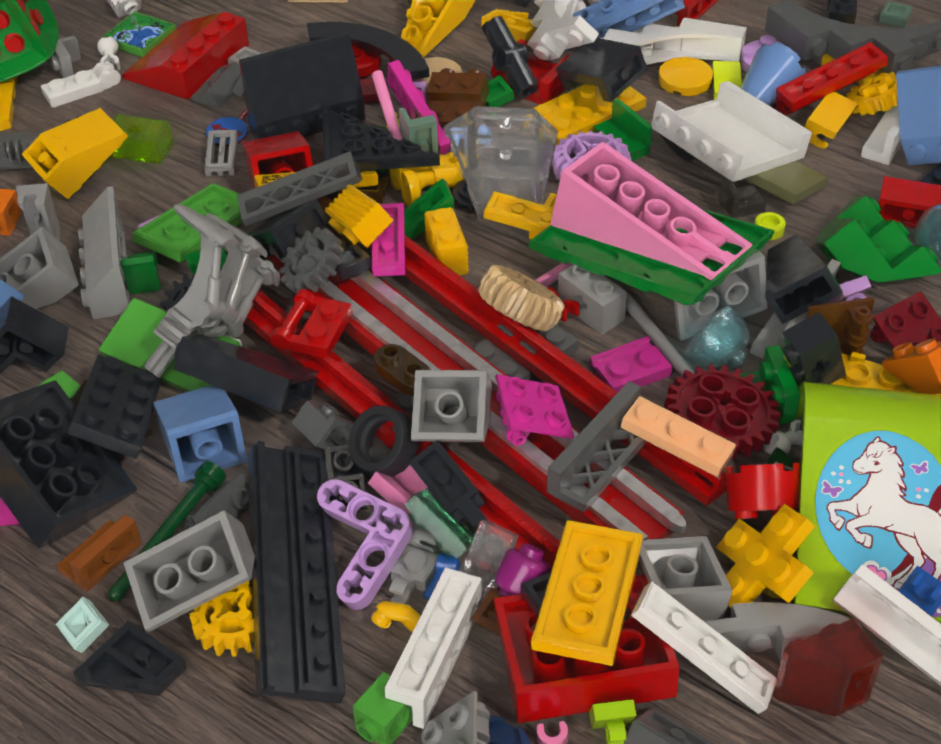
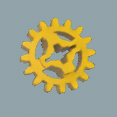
M891 72L889 74L880 73L878 76L865 77L858 82L859 86L851 87V92L846 93L848 99L858 103L853 114L860 112L861 116L865 114L874 115L878 111L891 110L897 106L896 102L898 101L896 75L894 72Z
M250 580L194 609L195 612L190 613L194 637L196 640H201L204 650L214 646L216 655L221 656L225 649H230L232 657L237 656L239 648L244 647L248 653L252 652L254 615L253 588L251 587Z

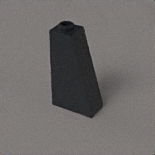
M796 234L768 249L765 299L782 324L807 312L809 306L821 305L843 293L826 264Z
M202 334L183 336L175 350V370L278 412L302 406L307 400H311L316 385V375L319 373L315 369Z

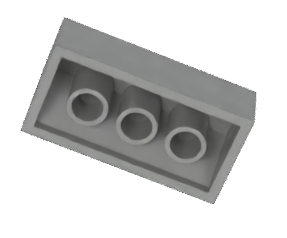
M111 186L107 187L82 215L83 228L78 229L80 245L83 247L79 248L81 265L85 266V268H80V277L83 287H86L81 289V298L84 308L90 307L93 319L122 315L130 304V292L121 259L127 256L125 232L114 187Z

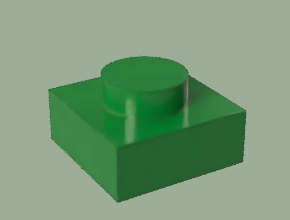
M501 75L488 81L489 93L486 106L490 111L515 99L513 90Z

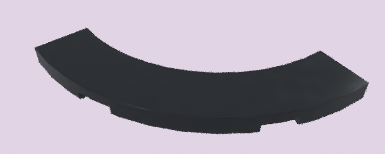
M306 23L310 41L348 32L351 43L360 45L361 49L379 56L383 54L389 58V62L399 60L404 69L409 70L412 80L430 77L429 67L423 56L415 47L397 35L379 28L356 23Z

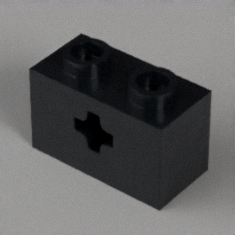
M820 312L782 332L786 345L782 348V351L791 365L789 369L797 386L801 385L802 382L831 384L846 376L838 336Z

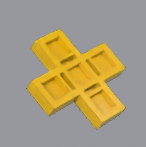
M786 504L771 518L761 533L741 519H738L715 547L735 563L725 575L732 588L728 606L732 609V604L752 603L766 587L787 603H790L814 573L792 555L815 528V525Z

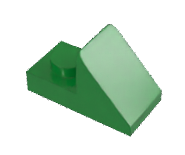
M443 178L404 210L405 235L411 240H414L425 231L424 214L427 211L454 207L453 195Z
M155 251L127 255L121 259L130 294L160 290L161 285L157 269L158 258Z

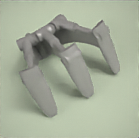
M175 204L174 211L200 233V259L195 277L187 293L174 307L168 310L166 316L163 317L157 328L153 331L163 341L145 363L144 367L159 378L175 358L176 347L183 336L202 334L208 337H221L227 332L231 337H239L244 331L242 324L253 306L252 301L261 285L273 284L278 287L280 283V274L273 267L272 262L264 261L259 257L263 255L266 258L267 251L252 236L245 234L216 215L207 213L206 216H203L181 204ZM223 247L228 252V255L220 271Z

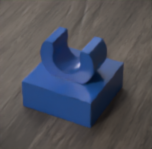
M916 566L898 592L932 617L941 605V581L919 566Z

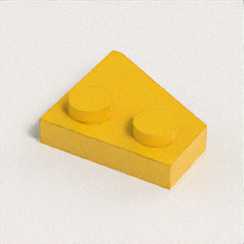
M495 9L482 16L481 27L493 17L502 16L516 42L520 39L528 41L537 30L531 24L533 19H528L529 13Z

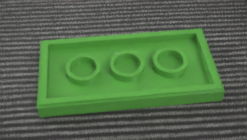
M214 183L179 203L203 216H206L207 213L216 215L234 227L243 222L237 198L239 193ZM174 207L132 233L133 242L180 263L186 260L184 257L186 254L201 248L200 233L174 211Z
M133 298L98 351L102 356L117 358L125 365L147 370L144 367L145 363L163 341L153 331L157 328L163 317L166 316L167 311ZM225 335L221 337H212L237 346H241L237 340H234ZM176 357L160 376L162 382L185 392L212 385L175 370Z

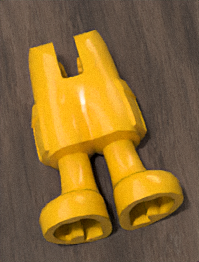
M457 150L445 155L439 154L440 166L389 169V176L393 188L396 191L401 190L403 201L409 207L421 196L422 188L429 185L432 187L442 178L447 182L449 188H453L461 180L478 177V167L466 152Z

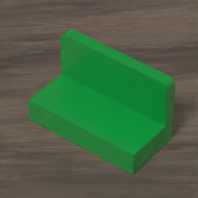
M613 100L612 118L594 125L593 133L602 131L604 135L613 134L614 139H622V144L628 145L631 161L650 154L652 125L621 100Z

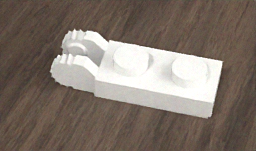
M107 61L97 63L93 70L79 71L69 77L54 79L47 84L41 85V89L51 107L54 108L111 88L120 82L121 76L118 71L114 70V65Z

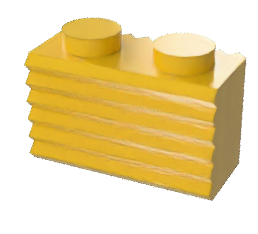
M347 185V189H343L342 194H338V198H334V203H329V207H325V212L331 218L328 224L341 236L343 234L352 244L356 245L360 242L366 248L394 221L379 203L352 185Z
M449 207L427 211L424 214L425 235L430 254L458 275H466L469 272L468 246L454 209Z

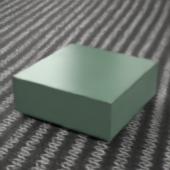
M887 1L880 14L879 22L903 28L912 14L913 7Z

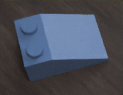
M941 66L898 71L896 73L900 140L908 165L941 163Z

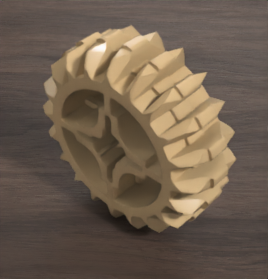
M492 265L480 281L481 284L478 291L482 299L486 300L487 304L493 306L495 310L503 313L504 316H508L524 326H529L534 330L548 331L558 324L565 305L560 297L547 289L546 286L531 279L528 275L521 274L519 271H514L502 265Z

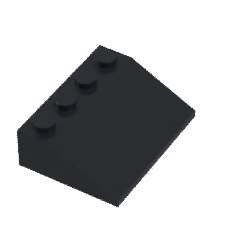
M348 32L239 59L249 127L255 140L297 131L303 137L323 132L322 105L330 106L331 111L338 114L344 112L360 119V121L366 120L363 91Z
M56 380L0 399V497L38 549L69 535L137 490V487L107 448L67 434L77 408Z

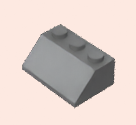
M223 510L124 562L145 631L150 632L252 579L255 555L243 523Z

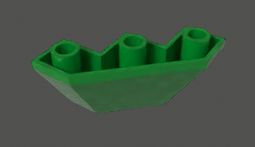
M866 195L855 196L820 231L816 240V244L830 261L834 259L841 262L840 269L859 277L866 275L871 282L879 283L931 276L941 272L936 263L938 262L936 254L928 246L912 245L907 238L909 232L905 226L899 221L884 220L879 214L881 211L880 206L870 196L868 198Z

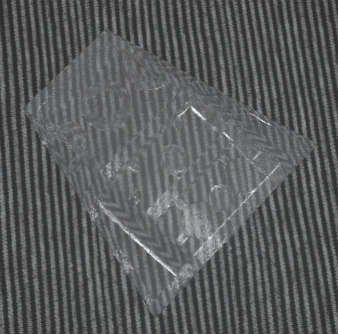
M476 106L444 125L443 131L445 136L449 137L453 156L457 157L460 173L467 182V190L479 219H485L484 210L494 191L539 204L543 203L558 130L535 109Z

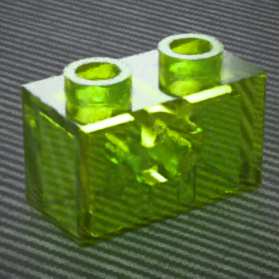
M116 114L113 118V121L128 135V138L109 157L161 164L174 145L169 121Z

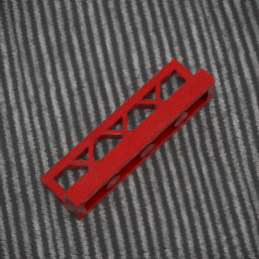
M870 42L776 88L777 111L787 116L824 98L832 92H836L888 65V56Z

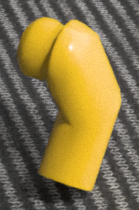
M391 601L378 603L375 606L377 608L376 611L371 615L372 621L380 628H388L392 620L403 624L412 633L421 617L410 605Z

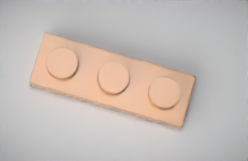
M641 396L637 398L623 417L620 427L716 477H719L736 447L735 443Z

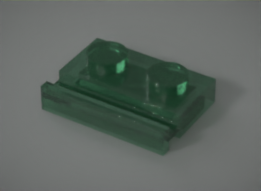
M428 488L414 494L404 505L410 511L408 515L414 524L421 529L427 528L437 538L435 543L438 548L448 556L453 555L458 560L479 541L463 523L458 524L455 519L451 518Z

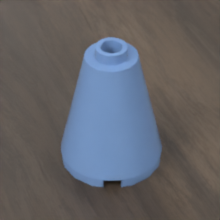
M776 42L772 45H766L767 43H765L756 51L740 87L770 107L776 103L777 87L806 74L805 66L802 69L798 63L801 59L798 54L791 48Z

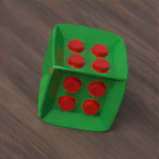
M0 0V83L40 66L53 56L59 38V28L47 0Z

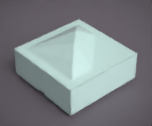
M82 597L55 625L74 650L83 653L109 626V623L89 599Z

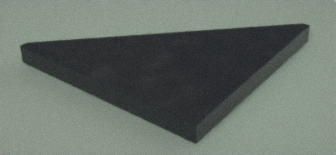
M322 105L324 161L351 151L360 171L440 166V156L438 153L422 151L421 146L404 138L399 141L390 137V132L374 125L370 127L365 126L356 117L344 112L338 114L331 111L330 106Z

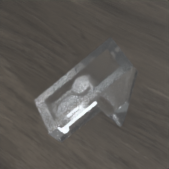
M488 520L480 521L461 571L482 578L481 602L491 588L495 590L498 588V585L495 583L497 570L507 549L515 547L519 537L518 534Z

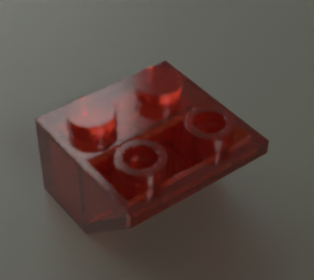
M853 618L841 624H829L818 634L805 640L802 638L796 639L785 647L774 696L780 702L836 717L869 701L883 655Z

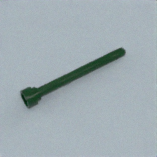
M204 461L194 473L193 487L138 555L170 539L205 493H211L219 489L226 480V474L221 467L211 461ZM126 570L108 591V598L113 602L121 600L131 587Z

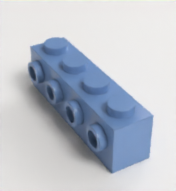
M601 0L574 13L573 17L580 15L599 33L597 38H604L609 28L634 32L685 8L683 0Z

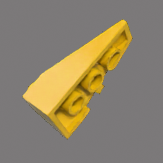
M412 0L411 7L407 9L406 16L408 20L406 27L402 30L401 38L415 47L424 58L466 18L476 0Z

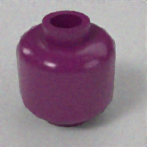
M522 544L521 549H507L495 575V583L500 588L499 594L503 597L521 594V583L551 572L550 564L542 558L544 552L529 544Z

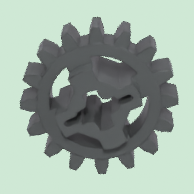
M316 227L313 233L308 230L305 231L302 239L297 237L295 239L296 245L288 247L287 256L281 259L285 266L279 270V273L283 275L280 280L294 293H297L300 289H311L313 292H317L321 283L324 285L328 284L327 277L329 275H336V265L342 263V260L338 257L344 252V249L340 246L342 241L327 228L321 230L319 227Z

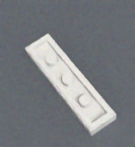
M650 582L645 586L631 616L757 714L766 710L777 678L654 582Z

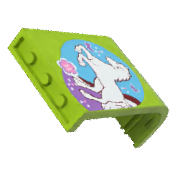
M802 382L799 387L800 399L796 418H801L803 412L798 513L814 524L815 528L797 548L796 559L805 564L814 573L792 599L791 604L820 608L854 619L832 602V600L855 570L862 564L897 591L916 566H919L941 581V395ZM941 605L932 616L940 624Z

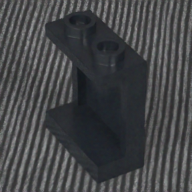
M596 38L593 43L582 45L556 68L564 90L570 91L579 82L598 86L603 101L612 102L648 70L640 46Z
M314 200L273 216L247 233V235L252 236L267 251V257L265 258L263 255H260L261 259L265 260L271 255L269 251V244L271 243L281 260L287 256V248L296 245L295 239L297 237L300 239L304 237L305 231L308 230L313 233L316 227H319L321 230L324 228L329 230L332 227L328 224L329 219L318 200Z

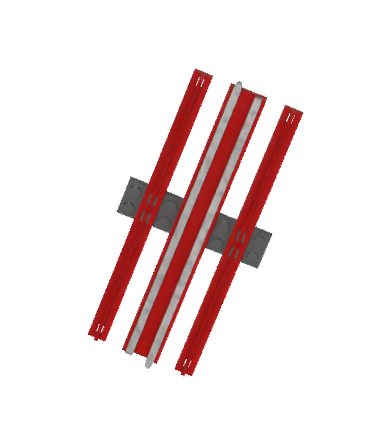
M406 235L404 276L486 337L485 339L470 347L381 277L373 276V271L370 269L363 271L357 277L343 280L337 273L336 275H329L327 277V285L321 283L317 292L309 290L314 296L352 303L353 314L343 331L373 356L380 347L396 344L404 347L423 361L431 370H487L492 383L491 416L485 442L479 443L575 522L643 534V540L665 539L674 532L678 534L685 533L686 521L683 517L684 512L626 467L621 470L585 512L547 493L548 467L581 433L572 425L574 439L530 432L526 442L520 446L514 445L507 439V426L503 424L500 414L501 406L496 399L498 391L495 379L496 374L530 381L538 377L545 383L556 385L565 399L592 419L618 393L569 357V355L579 349V340L558 324L548 331H540L524 326L517 321L515 322L510 317L504 316L503 313L495 310L493 306L487 304L486 300L482 299L476 287ZM270 243L269 251L271 255L268 256V261L272 262L273 267L279 272L285 265L281 262ZM258 290L252 301L253 306L244 322L290 362L319 371L316 375V385L357 419L362 412L373 406H387L409 415L412 419L414 396L401 392L392 399H389L333 351L327 359L275 346L271 341V336L276 328L281 327L288 313L262 291ZM298 323L292 334L300 335L304 327ZM391 421L382 424L374 435L369 454L375 461L379 462L385 459L392 451L396 431ZM350 431L344 433L345 439L339 441L335 436L331 438V441L337 446L349 445ZM621 439L624 444L629 446L628 439ZM418 441V450L415 456L435 441ZM648 441L637 452L706 506L710 505L727 491L726 472L723 470L719 477H716ZM439 442L482 495L481 498L486 504L479 510L491 525L485 531L506 549H521L522 544H529L544 552L542 558L550 564L552 571L560 541L447 446ZM608 461L592 462L590 464L591 472L605 471L609 468ZM363 470L364 476L370 481L374 474ZM701 476L706 477L708 480H710V481L713 483V485L710 486L707 482H705V481H704L703 479H701L700 477H701ZM588 483L574 484L568 490L583 497L588 492L589 487Z

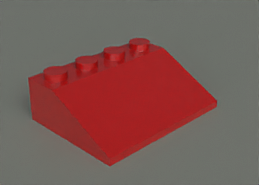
M220 12L185 21L125 71L122 77L125 80L188 100L218 68L228 65L227 59L244 46H249L246 20L232 13Z
M645 574L634 577L627 608L630 610L629 620L623 622L613 666L531 650V640L538 618L522 594L494 598L509 689L518 724L589 712L593 704L634 699V704L677 697L679 664L674 649L631 616L644 587L649 584Z

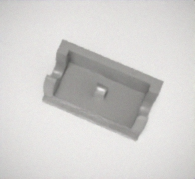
M48 183L18 185L16 187L18 194L17 202L23 211L29 234L31 235L43 227L56 239L60 240L61 228Z

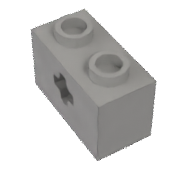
M572 265L558 274V293L560 299L577 301L579 303V316L577 317L598 333L603 335L625 321L627 292L609 278L592 273L577 265Z

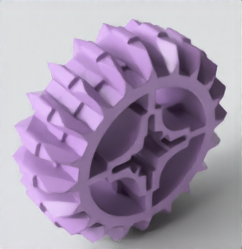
M590 130L589 133L579 131L577 135L568 134L567 139H560L559 145L555 146L553 152L552 167L555 179L560 180L562 170L601 142L606 143L631 160L628 145L622 144V139L620 138L614 139L613 134L604 135L602 131L593 133Z

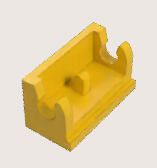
M836 92L826 95L805 124L804 128L812 132L809 143L822 149L827 148L829 144L821 140L818 134L834 139L847 119L855 111L858 103Z

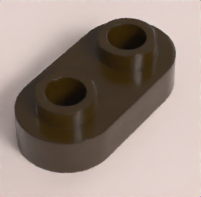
M384 345L377 349L374 354L376 372L406 395L414 396L415 370H431L427 364L400 345Z

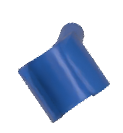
M442 552L438 555L436 572L422 595L424 599L429 601L445 567L460 571V555Z

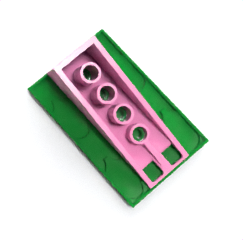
M601 142L562 170L551 225L531 239L528 248L563 264L569 262L597 275L610 276L644 292L649 293L651 290L683 305H694L701 301L712 288L721 284L731 272L741 267L751 255L760 251L772 239L775 230L697 207L612 147Z

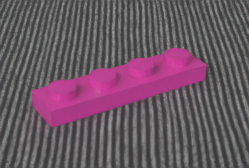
M399 60L388 63L387 83L401 106L406 109L410 119L434 115L437 121L438 154L445 155L449 153L452 146L450 135L447 131H443L439 125L436 113L427 106L423 92L415 87L409 70L404 69Z

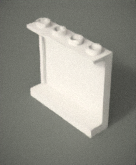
M729 81L720 84L717 99L675 111L661 101H657L651 123L652 129L732 182L804 158L812 134L808 129Z

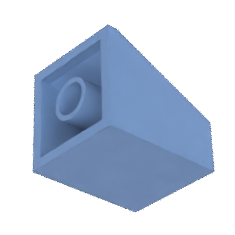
M209 385L153 402L159 427L180 483L194 479V473L204 461H211L221 467L222 470L248 462L239 416L224 389Z

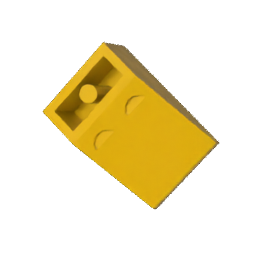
M99 108L41 133L22 153V156L45 182L69 199L102 166L105 160L115 150L120 148L122 143L128 138V135Z

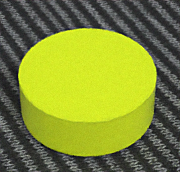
M765 212L755 218L754 224L775 230L770 240H776L783 236L786 222L777 213Z

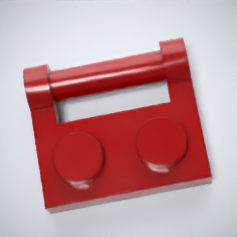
M300 289L293 298V307L281 327L276 328L273 332L271 341L281 349L328 359L353 314L352 303L314 296L309 290ZM304 312H312L300 335L292 334Z

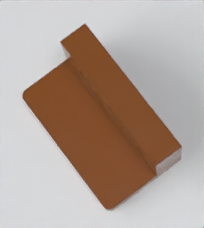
M126 514L117 522L109 520L57 565L59 572L85 591H90L142 545L136 521Z

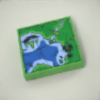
M134 11L102 38L111 36L117 41L118 50L143 57L176 29V25Z

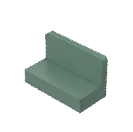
M400 108L399 123L402 137L420 145L422 151L438 153L437 121L434 115L410 119L406 109Z

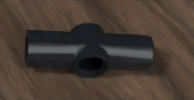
M502 16L493 17L485 22L482 30L493 49L492 62L496 70L505 72L519 99L527 98L535 93L539 85L528 66L529 54L525 45L516 43Z

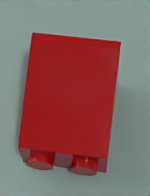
M299 131L242 142L247 170L253 189L256 188L254 175L298 172L313 166L309 144Z

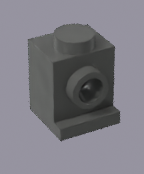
M307 400L292 421V424L316 447L322 449L337 446L331 441V438L335 436L339 441L345 439L344 433L350 431L354 423L339 417L340 412L326 402L319 405L314 400Z

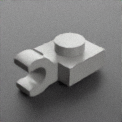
M407 545L390 571L392 583L389 592L394 593L390 601L408 604L415 589L424 592L436 572L438 555Z

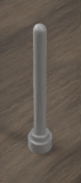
M627 293L626 310L681 378L683 377L684 370L694 374L692 368L631 294Z

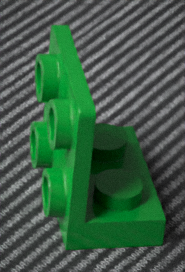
M768 346L765 349L764 361H761L759 364V371L742 373L740 376L745 378L747 375L753 374L752 382L754 384L764 382L763 391H773L772 400L779 402L777 411L781 412L778 421L779 425L788 424L796 420L800 392L780 346Z

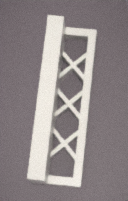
M898 101L896 102L897 106L886 111L863 146L861 157L889 165L902 145L900 140Z
M862 564L847 580L832 602L855 620L860 621L864 627L941 686V624Z
M445 567L385 686V698L412 706L413 726L423 729L427 724L474 624L471 618L481 604L482 578Z

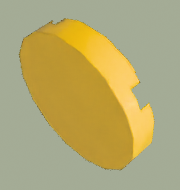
M678 57L665 61L660 66L658 75L659 84L663 89L674 94V91L681 92L680 96L686 97L706 92L713 80L711 66L702 60L691 57Z

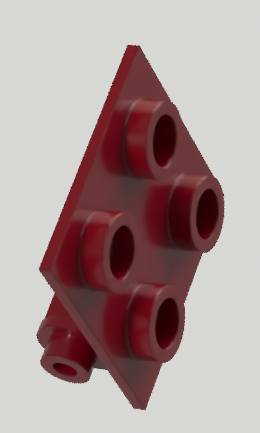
M922 291L873 316L875 325L870 332V337L876 343L888 341L892 349L908 342L916 346L932 338H935L936 342H941V319Z

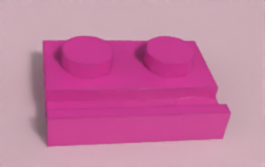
M648 336L591 356L589 361V367L597 372L596 376L616 392H619L628 381L642 387L667 378L672 373L671 364L656 346L651 345Z

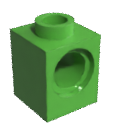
M385 672L376 679L353 705L355 728L362 738L371 743L376 741L379 744H392L413 720L412 706L385 698V686L391 677Z

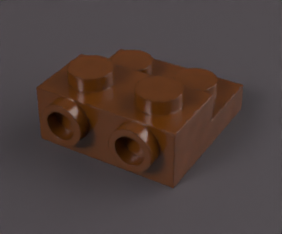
M444 68L440 72H432L426 91L428 97L427 106L436 113L442 129H449L451 124H457L460 128H479L489 93L486 73H481L477 69H470L467 73H455V71L449 68Z

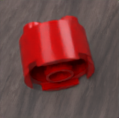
M784 463L741 465L740 473H734V466H725L728 511H734L735 519L758 518L759 510H773L774 516L784 504L795 511L799 508L801 463H793V471H785Z

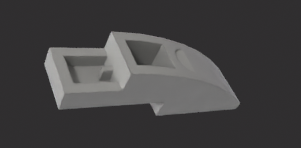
M777 602L732 604L730 618L704 621L742 652L751 651L758 653L769 648H775L779 661L790 659L803 661L813 656L828 654L836 656L845 655L851 651H856L862 631L860 621L820 608Z

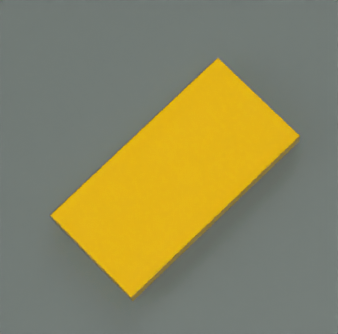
M566 521L532 636L531 650L613 666L643 544V534Z

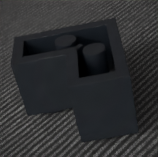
M11 296L0 308V374L16 358L47 372L65 354L69 327Z

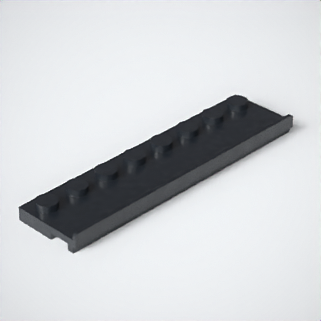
M258 440L256 445L252 444L248 453L251 547L255 555L252 585L256 696L261 697L265 694L341 703L346 694L331 516L324 512L317 500L319 488L328 481L325 453L286 445L283 450L265 447L264 441Z

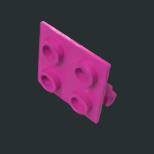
M496 374L495 379L498 386L496 399L501 406L500 414L503 424L507 426V439L516 446L523 445L530 432L574 439L575 436L558 386Z

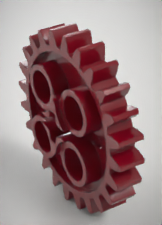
M709 364L707 371L696 366L694 374L684 370L683 377L676 376L673 385H669L664 404L665 409L735 443L736 447L732 458H736L737 451L739 450L748 457L752 448L760 452L763 444H770L773 434L777 431L781 412L777 411L779 402L772 400L773 391H763L764 382L754 384L752 382L753 374L747 375L744 378L740 376L741 369L737 368L733 373H730L726 365L722 366L721 371H716L712 364Z

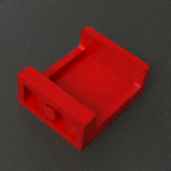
M520 39L517 44L522 43L526 47V40ZM529 54L528 66L539 88L535 93L524 99L537 104H543L563 94L566 90L563 89L556 68L571 55L567 54L558 64ZM492 65L491 74L493 78L501 75L513 90L514 95H516L505 72L496 70L494 65Z

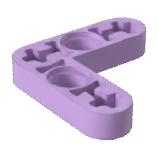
M329 480L319 488L317 493V500L324 512L368 534L337 584V594L344 605L349 609L361 610L367 607L376 596L412 538L414 526L407 513L402 509L341 480ZM340 494L348 503L347 508L344 503L337 500L330 502V496H338ZM364 505L374 506V512L370 518L366 520L356 519V513L360 507ZM383 517L393 525H397L400 522L402 529L400 531L394 529L391 532L387 525L382 522ZM378 550L385 553L384 561L380 565L370 567L366 564L370 553ZM360 570H363L364 573H366L369 577H372V578H371V579H368V577H367L366 575H364V577H362L361 574L359 573ZM360 586L363 589L360 595L354 593L351 596L348 592L351 587L358 588Z

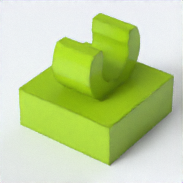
M634 699L592 705L589 711L591 729L605 728L607 744H624V741L627 740L625 725L632 724L636 718Z

